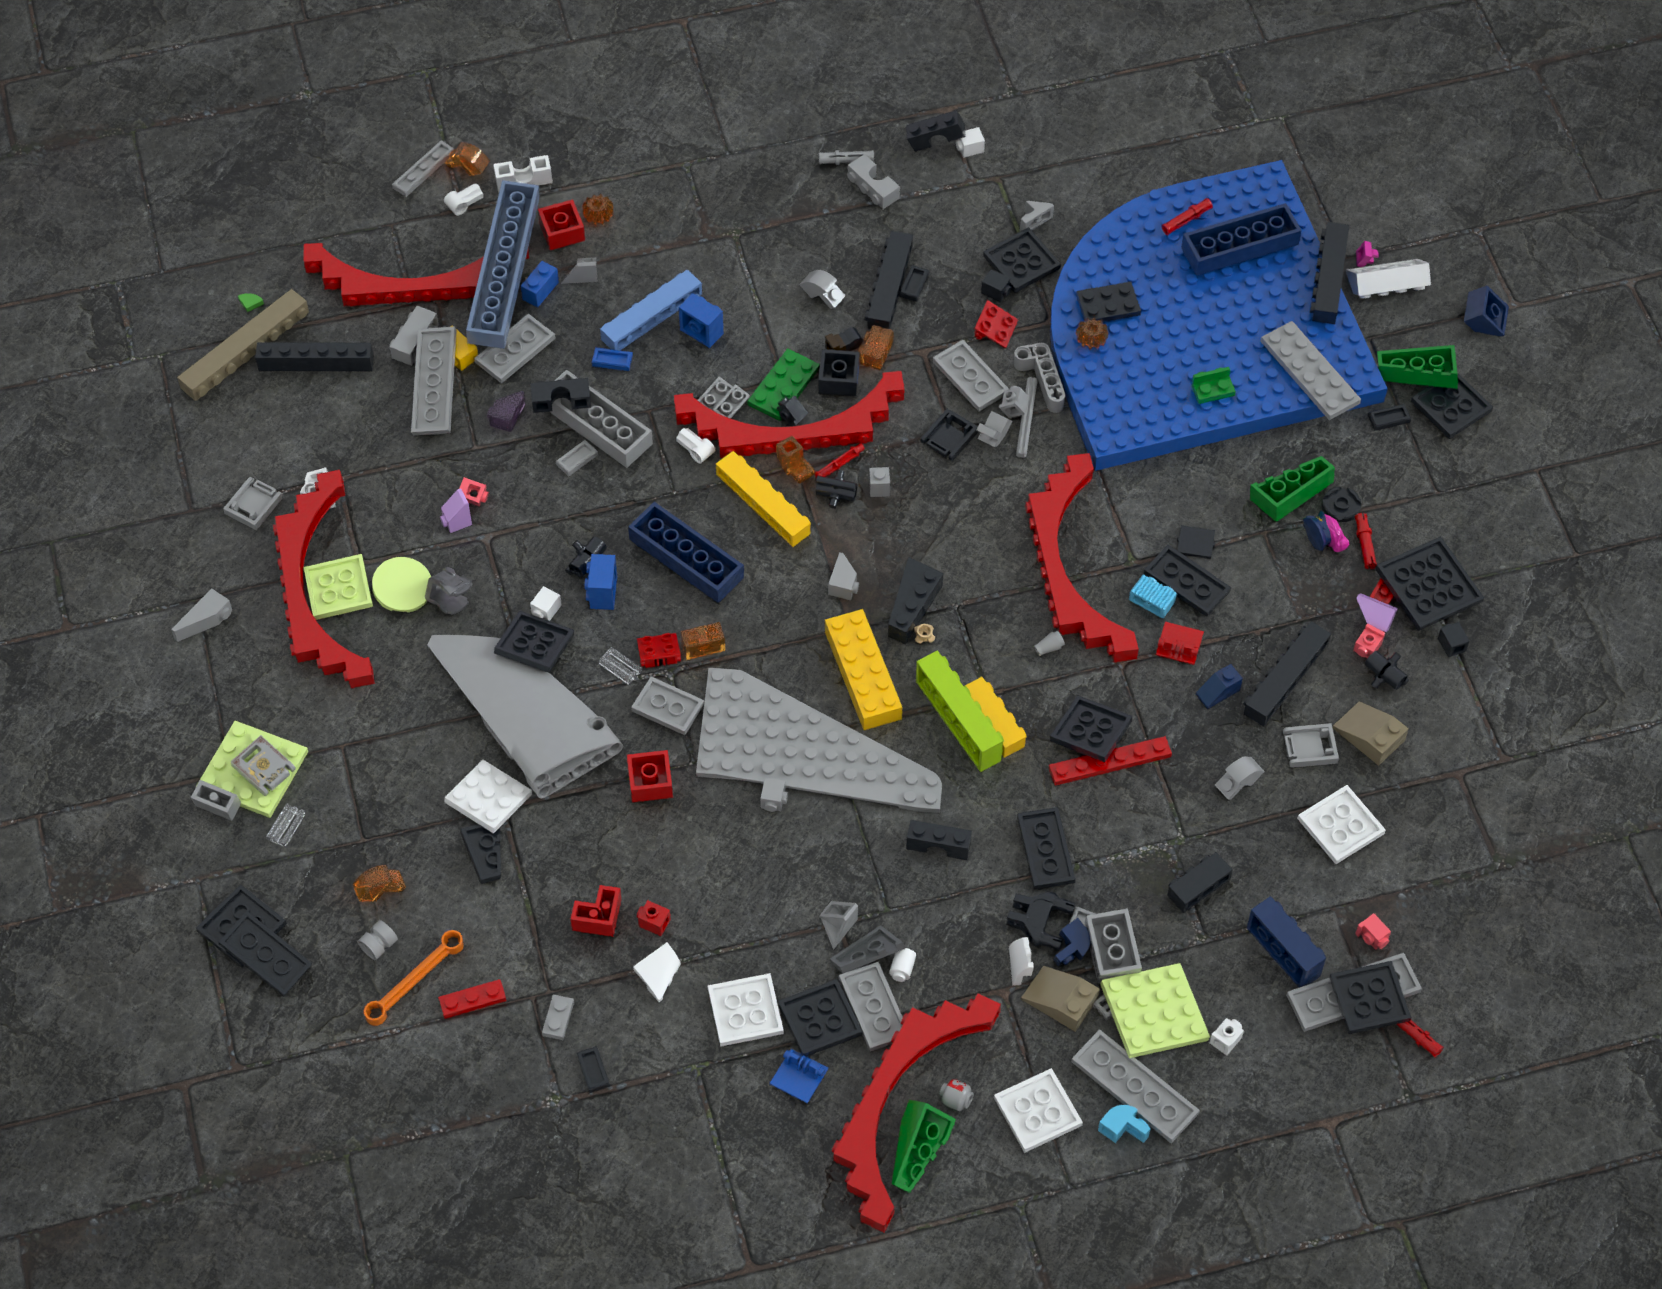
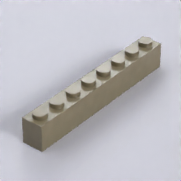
M290 289L179 375L177 378L180 388L195 401L206 395L210 389L219 385L223 379L233 374L237 368L247 363L256 354L257 342L275 341L283 332L289 330L300 319H303L309 313L307 301L293 289Z

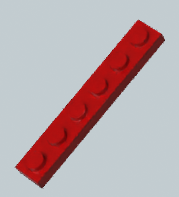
M1166 736L1115 748L1106 762L1086 755L1050 764L1049 771L1056 786L1170 758L1172 752Z

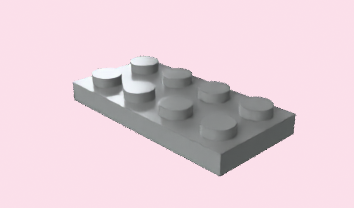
M527 314L509 329L505 349L487 347L474 358L475 363L500 383H503L555 339V334L530 314Z
M964 340L933 357V363L978 412L1003 398L1004 391L1009 390Z
M879 962L840 974L839 981L863 1031L862 1035L869 1051L871 1052L893 1044L891 1039L896 1030L900 1031L903 1017Z

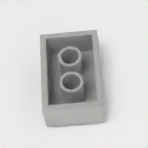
M1128 908L1087 915L1084 925L1090 936L1089 947L1098 983H1101L1104 979L1141 973L1142 966Z

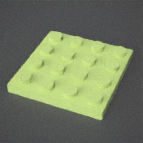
M234 721L200 780L236 794L241 801L240 807L271 818L305 759L308 748ZM260 735L296 768L291 772L285 767L290 775L273 791L264 785L269 792L266 796L261 794L231 766V761ZM258 750L253 751L244 761L247 763L258 753Z
M1180 963L1101 981V988L1129 1058L1209 1040L1210 1035Z

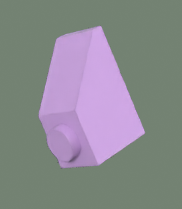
M460 488L441 507V523L443 527L448 528L450 533L472 525L469 503Z
M1360 593L1357 596V601L1367 624L1381 631H1389L1398 608Z

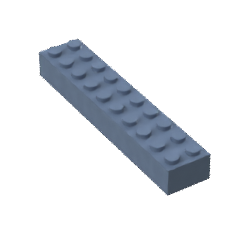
M502 180L466 329L467 344L505 349L538 208L539 185Z

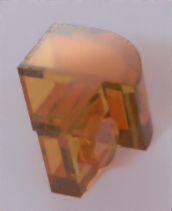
M461 142L456 149L449 153V158L445 164L449 168L462 166L472 176L481 174L490 160L476 146Z
M793 436L776 444L778 460L787 475L791 474L798 483L815 475L814 468L803 456V447Z
M379 865L368 869L353 883L359 901H377L384 892H402L406 887L400 871L388 870L386 865Z

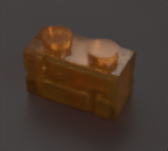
M873 325L870 332H866L864 337L865 344L864 346L861 345L858 350L860 352L861 365L877 370L882 369L894 341L893 330Z

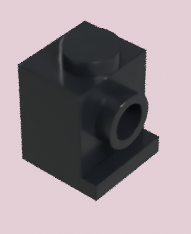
M795 395L789 398L785 396L777 403L780 416L788 422L786 427L795 426L809 414Z

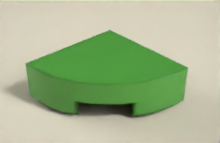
M247 293L238 296L240 303L247 312L264 304L263 299L255 294Z

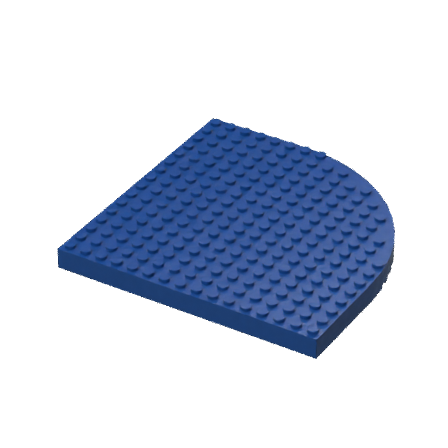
M1282 160L1151 190L1149 193L1118 207L1100 220L1084 235L1071 252L1055 287L1050 319L1051 352L1065 397L1086 450L1090 453L1095 471L1324 417L1325 415L1261 343L1262 336L1291 321L1296 324L1361 398L1360 404L1349 410L1385 401L1388 388L1342 289L1340 291L1335 324L1312 321L1313 313H1310L1311 302H1315V298H1312L1313 288L1317 287L1314 279L1316 272L1320 270L1316 269L1318 258L1322 256L1318 254L1320 242ZM1205 198L1212 202L1213 208L1201 214L1197 220H1191L1169 235L1163 232L1162 225L1188 210L1189 206L1196 205ZM1284 203L1287 204L1302 230L1299 245L1196 276L1181 249L1184 233ZM1132 282L1141 309L1140 316L1085 325L1076 297V291ZM1229 367L1231 370L1230 379L1236 391L1235 396L1198 404L1191 387L1193 375L1199 372Z

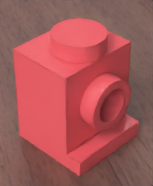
M465 477L463 478L460 488L467 501L477 506H480L481 502L485 503L489 493L486 491V485ZM472 492L478 493L476 497H473L470 494Z
M1367 624L1356 641L1353 651L1361 657L1368 658L1382 645L1385 632Z
M1373 913L1358 924L1355 934L1357 937L1362 935L1363 940L1376 950L1377 948H1384L1389 943L1388 939L1391 931Z

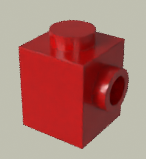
M648 900L644 907L641 906L636 916L639 927L659 936H662L671 920L669 909Z

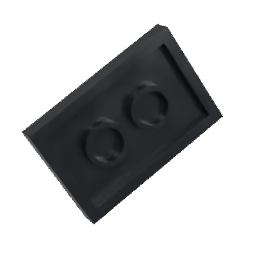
M1132 282L1076 291V297L1085 325L1141 315V309Z

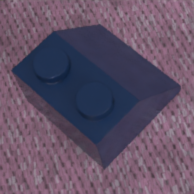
M1490 287L1478 288L1468 293L1464 322L1474 332L1502 337L1505 334L1509 306Z

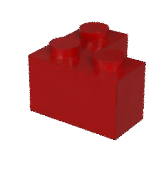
M599 885L596 904L575 901L571 915L572 931L614 937L622 900L620 888Z

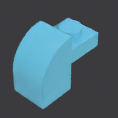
M1118 1105L1110 1109L1099 1122L1098 1131L1115 1143L1125 1131L1144 1143L1149 1137L1150 1127L1144 1120L1136 1118L1137 1108L1130 1105Z

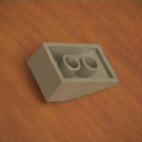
M1360 701L1332 727L1378 766L1405 741L1409 730L1394 716Z
M1043 966L1021 997V1000L1076 1032L1092 1009L1094 1002L1098 999L1099 988L1080 977Z

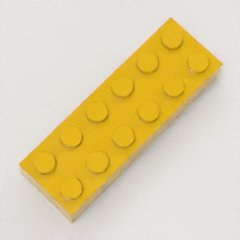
M863 609L826 619L825 634L863 730L902 720L901 702Z

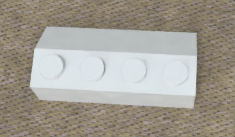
M1419 259L1346 269L1352 292L1360 298H1369L1371 294L1378 293L1379 296L1388 295L1389 291L1403 293L1407 292L1409 288L1422 290L1425 289V286L1431 285L1429 263Z

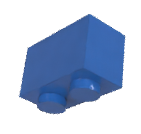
M541 261L521 285L522 300L539 307L559 283L557 268Z

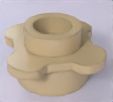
M928 624L916 626L914 628L917 636L915 641L919 644L926 641L933 642L935 640L933 626Z

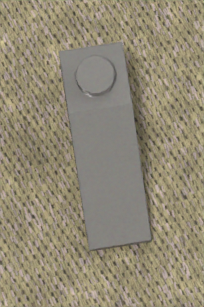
M211 588L171 629L174 639L179 642L219 625L231 615L232 607L230 600Z

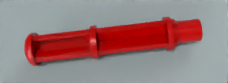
M860 443L855 447H851L843 455L832 460L830 464L816 471V479L817 476H829L854 457H858L859 453L865 450L864 445Z

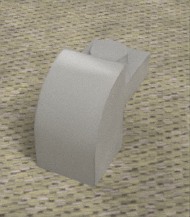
M823 270L810 272L799 284L810 298L820 296L830 309L835 308L845 297L844 293L835 284L837 279Z
M991 411L985 425L980 423L977 431L981 432L978 439L993 447H997L1005 437L1012 421Z
M1245 756L1225 769L1227 772L1215 786L1227 799L1231 800L1245 785L1252 786L1265 771L1252 757Z

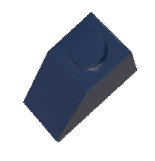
M1229 664L1215 672L1196 692V696L1209 709L1239 692L1243 678L1232 664Z

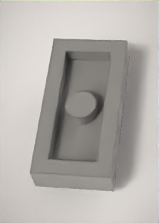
M558 995L552 996L542 1036L564 1040L574 1005L573 998Z

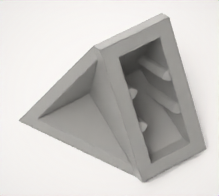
M596 257L578 258L577 264L561 284L598 282Z
M831 901L819 916L833 950L858 920V905L856 903Z

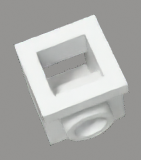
M1226 1018L1218 1029L1212 1033L1210 1044L1225 1055H1228L1243 1036L1244 1030L1242 1025L1235 1019L1230 1021Z

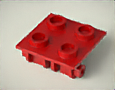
M987 300L974 328L975 337L982 339L986 336L1006 348L1018 319Z
M1165 622L1161 637L1159 638L1156 655L1195 665L1204 631Z
M676 633L637 638L641 667H655V659L657 667L659 666V659H662L663 666H665V658L667 665L677 664L678 661H681Z

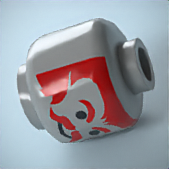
M956 1079L950 1080L948 1084L944 1083L940 1090L942 1103L956 1111H961L964 1108L967 1109L974 1095L968 1084Z

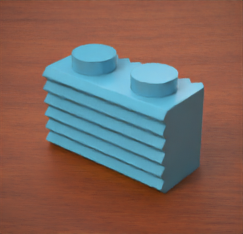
M1142 575L1130 591L1129 600L1164 619L1174 605L1177 593L1171 587L1159 584L1154 578Z

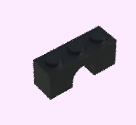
M957 110L906 125L907 140L915 152L932 147L931 137L936 135L946 137L948 142L966 137L965 123Z
M588 378L530 383L533 413L553 411L552 404L559 398L568 399L571 402L572 410L591 408Z
M910 820L906 849L927 853V848L939 847L947 852V857L967 860L972 831Z

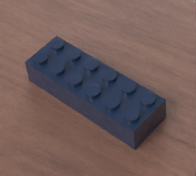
M1284 203L1184 233L1181 249L1197 276L1299 245L1302 230L1287 204Z
M653 502L628 526L630 541L717 603L744 578V565L656 502Z

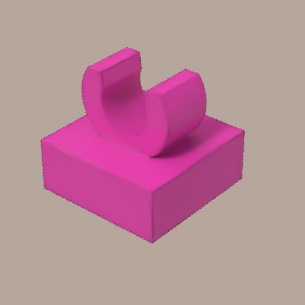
M1364 241L1357 249V266L1364 267L1367 263L1373 264L1374 257H1379L1378 250L1372 249L1371 242Z

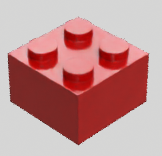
M573 199L538 209L539 224L550 250L585 241L584 226Z
M668 750L627 755L632 802L673 798Z

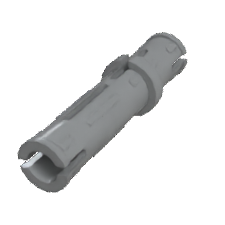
M835 150V152L828 153L819 152V164L835 163L839 165L840 163H851L864 154L874 162V151L839 152V150Z

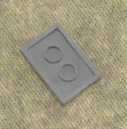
M650 677L632 705L631 710L636 714L686 735L704 706V700L654 677Z

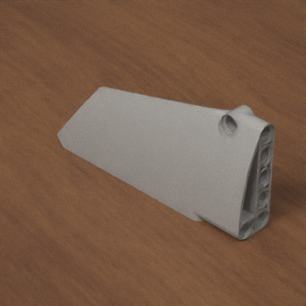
M432 635L427 644L428 648L481 715L485 726L511 760L514 759L522 769L528 785L538 798L548 797L617 755L622 750L623 744L608 727L606 720L603 717L597 716L550 673L494 654V647L501 638L470 635Z

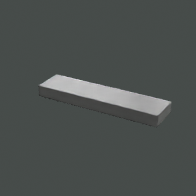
M441 140L392 184V188L407 197L453 156L455 149Z

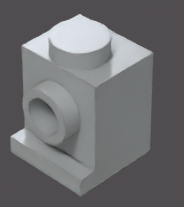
M1012 386L1010 390L1004 391L1003 401L999 408L1008 418L1024 415L1026 413L1028 395L1021 387Z

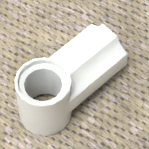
M476 183L458 193L456 191L448 193L444 198V202L455 215H461L467 210L469 205L483 198V193Z
M683 428L676 437V441L690 452L691 457L697 463L701 464L715 452L714 445L708 439L704 438L702 440L689 428Z

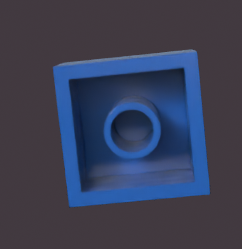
M694 293L679 306L680 330L708 348L724 334L723 311L718 306L712 305L703 297L697 296Z
M591 554V562H587L586 569L588 578H585L586 601H589L590 609L614 610L617 585L615 555Z

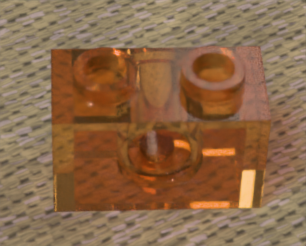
M720 622L681 631V642L687 660L725 651V637Z

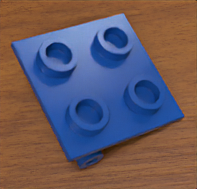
M790 1049V1051L786 1050L783 1056L785 1059L771 1080L770 1085L808 1104L826 1074L828 1067L802 1056V1054L793 1049Z

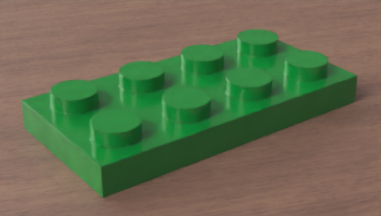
M787 348L748 399V406L781 421L782 417L777 409L779 406L777 403L785 396L789 398L795 395L798 398L820 369V364Z

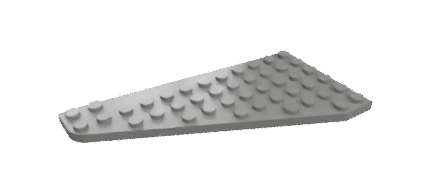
M708 669L696 777L734 779L764 784L765 777L785 780V788L895 805L901 809L919 812L940 813L942 782L933 771L742 670Z

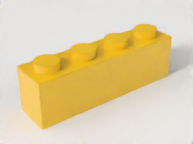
M983 677L965 685L969 689L972 699L980 704L982 713L992 721L995 731L1001 733L1004 739L1002 756L1005 758L1024 748L1027 737L1022 727L1019 728L1015 723L1013 714L1007 712L1003 700L1000 697L997 698L994 694L992 685L986 682Z

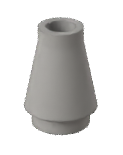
M1058 631L1050 632L1038 644L1034 645V649L1041 656L1062 649L1065 642Z

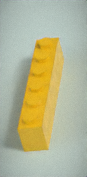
M732 451L716 463V475L792 547L810 535L811 523L806 516H802L793 504H789L782 493L775 491L770 482L766 479L764 480L755 468H751L741 455L738 456Z

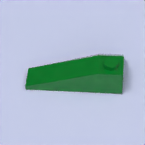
M908 1101L901 1120L892 1185L905 1192H911L924 1174L926 1165L937 1156L935 1154L936 1151L948 1141L956 1120L955 1118L925 1102Z

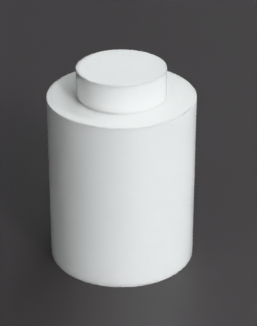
M905 948L895 953L889 972L894 980L904 982L910 979L916 959L914 951Z

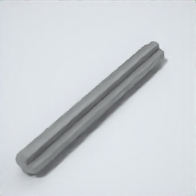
M1029 377L1026 384L1025 393L1028 395L1026 413L1021 418L1016 456L1025 458L1027 455L1037 388V378Z

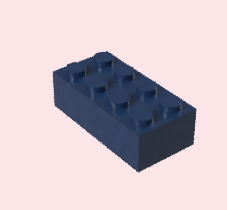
M1270 896L1251 909L1246 929L1299 988L1309 985L1321 977L1326 960L1323 950L1311 942L1310 936L1297 926V922L1293 917L1285 913L1278 901H1275Z

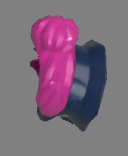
M1320 511L1317 517L1306 516L1303 518V526L1308 539L1316 550L1323 551L1325 546L1328 545L1338 553L1344 551L1349 546V540L1344 536L1337 520L1324 514L1323 511Z

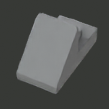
M1026 201V214L1021 218L1020 231L1028 227L1033 230L1053 217L1054 205L1052 203Z

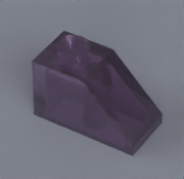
M519 391L496 400L493 407H490L487 413L490 426L512 432L526 404L525 392Z

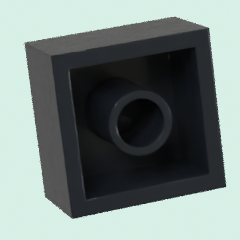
M822 349L818 394L856 396L860 352Z

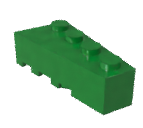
M1454 345L1377 351L1378 369L1384 381L1458 389V372Z
M1322 456L1300 464L1299 468L1283 471L1282 475L1274 478L1273 476L1268 477L1259 484L1257 482L1251 484L1250 500L1277 522L1334 482L1335 467Z

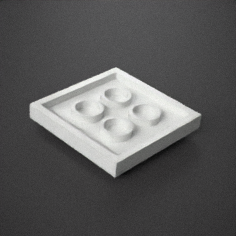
M482 760L445 797V803L487 830L495 833L532 795V790L485 760Z
M1348 785L1305 810L1297 818L1335 864H1338L1381 837L1386 831Z
M770 973L708 985L720 1047L784 1034Z
M1052 1068L994 1095V1100L1024 1153L1077 1129L1083 1124Z

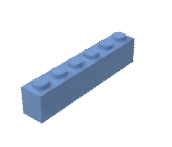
M688 270L679 273L674 279L663 284L655 292L648 294L639 303H635L630 309L620 313L614 320L605 323L600 328L601 340L612 350H622L679 311V306L692 293L701 296L702 283Z

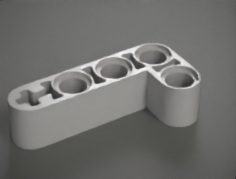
M1036 343L1020 346L1015 349L1013 362L1015 369L1018 371L1034 369L1048 410L1054 413L1061 412L1064 408L1065 392L1049 346L1045 343Z

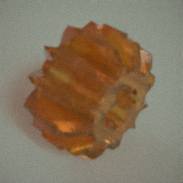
M593 194L592 198L587 197L586 202H583L582 205L584 218H587L588 223L593 221L595 225L597 222H600L602 225L604 221L609 222L610 217L614 213L612 201H609L608 196L603 197L602 194L599 196Z
M1086 317L1085 322L1080 321L1076 329L1078 343H1082V347L1089 346L1090 350L1092 347L1098 349L1100 345L1104 346L1109 334L1107 324H1103L1102 319L1096 321L1095 317L1092 320Z

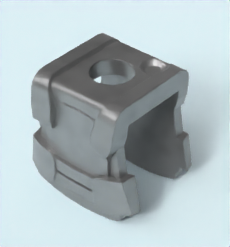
M446 567L443 571L428 579L425 599L439 606L440 610L445 614H456L465 609L469 603L462 594L472 588V580L463 575L460 577L456 575L455 570Z

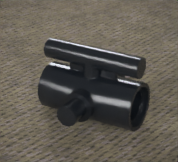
M837 470L834 478L817 476L816 495L829 497L830 508H836L837 502H840V499L854 502L856 498L858 484L845 481L843 478L845 472L842 470Z
M592 537L586 545H582L576 540L572 546L576 549L577 556L565 569L566 573L569 575L574 573L578 577H583L587 573V562H591V554H603L607 549L606 544L598 537Z
M1374 651L1367 658L1364 665L1376 674L1374 681L1371 683L1373 687L1378 689L1381 683L1384 684L1386 682L1395 690H1398L1402 685L1405 686L1408 683V675L1397 667V662L1401 658L1400 654L1394 652L1391 658L1388 657L1386 659L1378 651Z

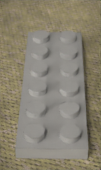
M1293 321L1261 337V343L1328 420L1360 404L1361 398Z
M455 326L418 329L411 433L413 435L445 434L451 431L457 332Z
M1404 953L1365 965L1369 966L1392 961L1405 998L1418 994L1422 990ZM1330 978L1287 992L1286 996L1304 1032L1343 1019Z
M1100 1029L1071 1060L1074 1065L1123 1105L1137 1108V1116L1170 1143L1183 1132L1200 1112L1198 1108L1135 1057L1129 1058L1126 1050Z

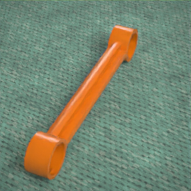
M456 930L445 932L441 938L442 944L380 1001L369 1002L364 1008L366 1021L373 1026L384 1023L387 1018L386 1012L447 955L461 952L464 943L460 932ZM449 938H458L459 944L457 946H447ZM379 1008L382 1015L378 1018H370L371 1010Z

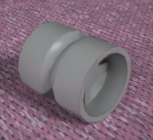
M379 920L370 928L371 933L366 932L357 940V943L366 955L373 960H377L385 952L384 947H391L398 938L386 923Z

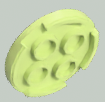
M407 557L392 558L383 562L376 569L372 580L373 594L376 600L390 611L413 612L424 606L427 602L425 593L428 579L431 575L423 564Z

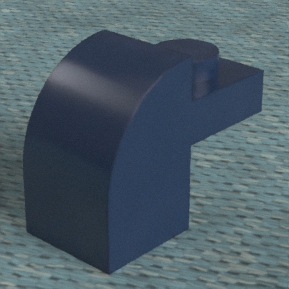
M1077 917L1061 929L1059 933L1067 947L1055 955L1053 961L1057 966H1060L1062 963L1064 965L1069 964L1075 959L1074 955L1079 961L1082 960L1089 949V932Z

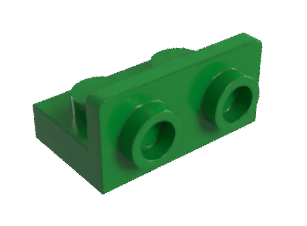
M1229 367L1217 368L1193 375L1191 387L1198 404L1235 396L1236 391L1230 379L1231 370Z

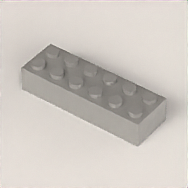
M566 370L556 380H569L578 377ZM590 386L591 408L572 410L571 402L566 398H559L553 402V411L550 413L626 468L653 444L652 430Z

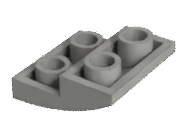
M718 377L698 401L716 413L731 419L750 398V395L736 384L731 386L721 377Z

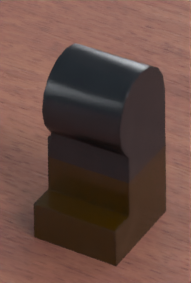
M854 327L848 328L834 336L832 333L825 336V348L827 350L852 351L863 343L862 337Z

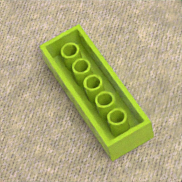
M937 650L918 660L916 683L978 770L982 772L1001 762L1004 742L1001 733L995 731L992 721L982 713L980 704L972 699L969 689L961 684L957 672L951 670L946 657L941 656Z

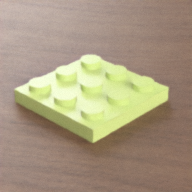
M362 554L303 567L315 620L373 607Z

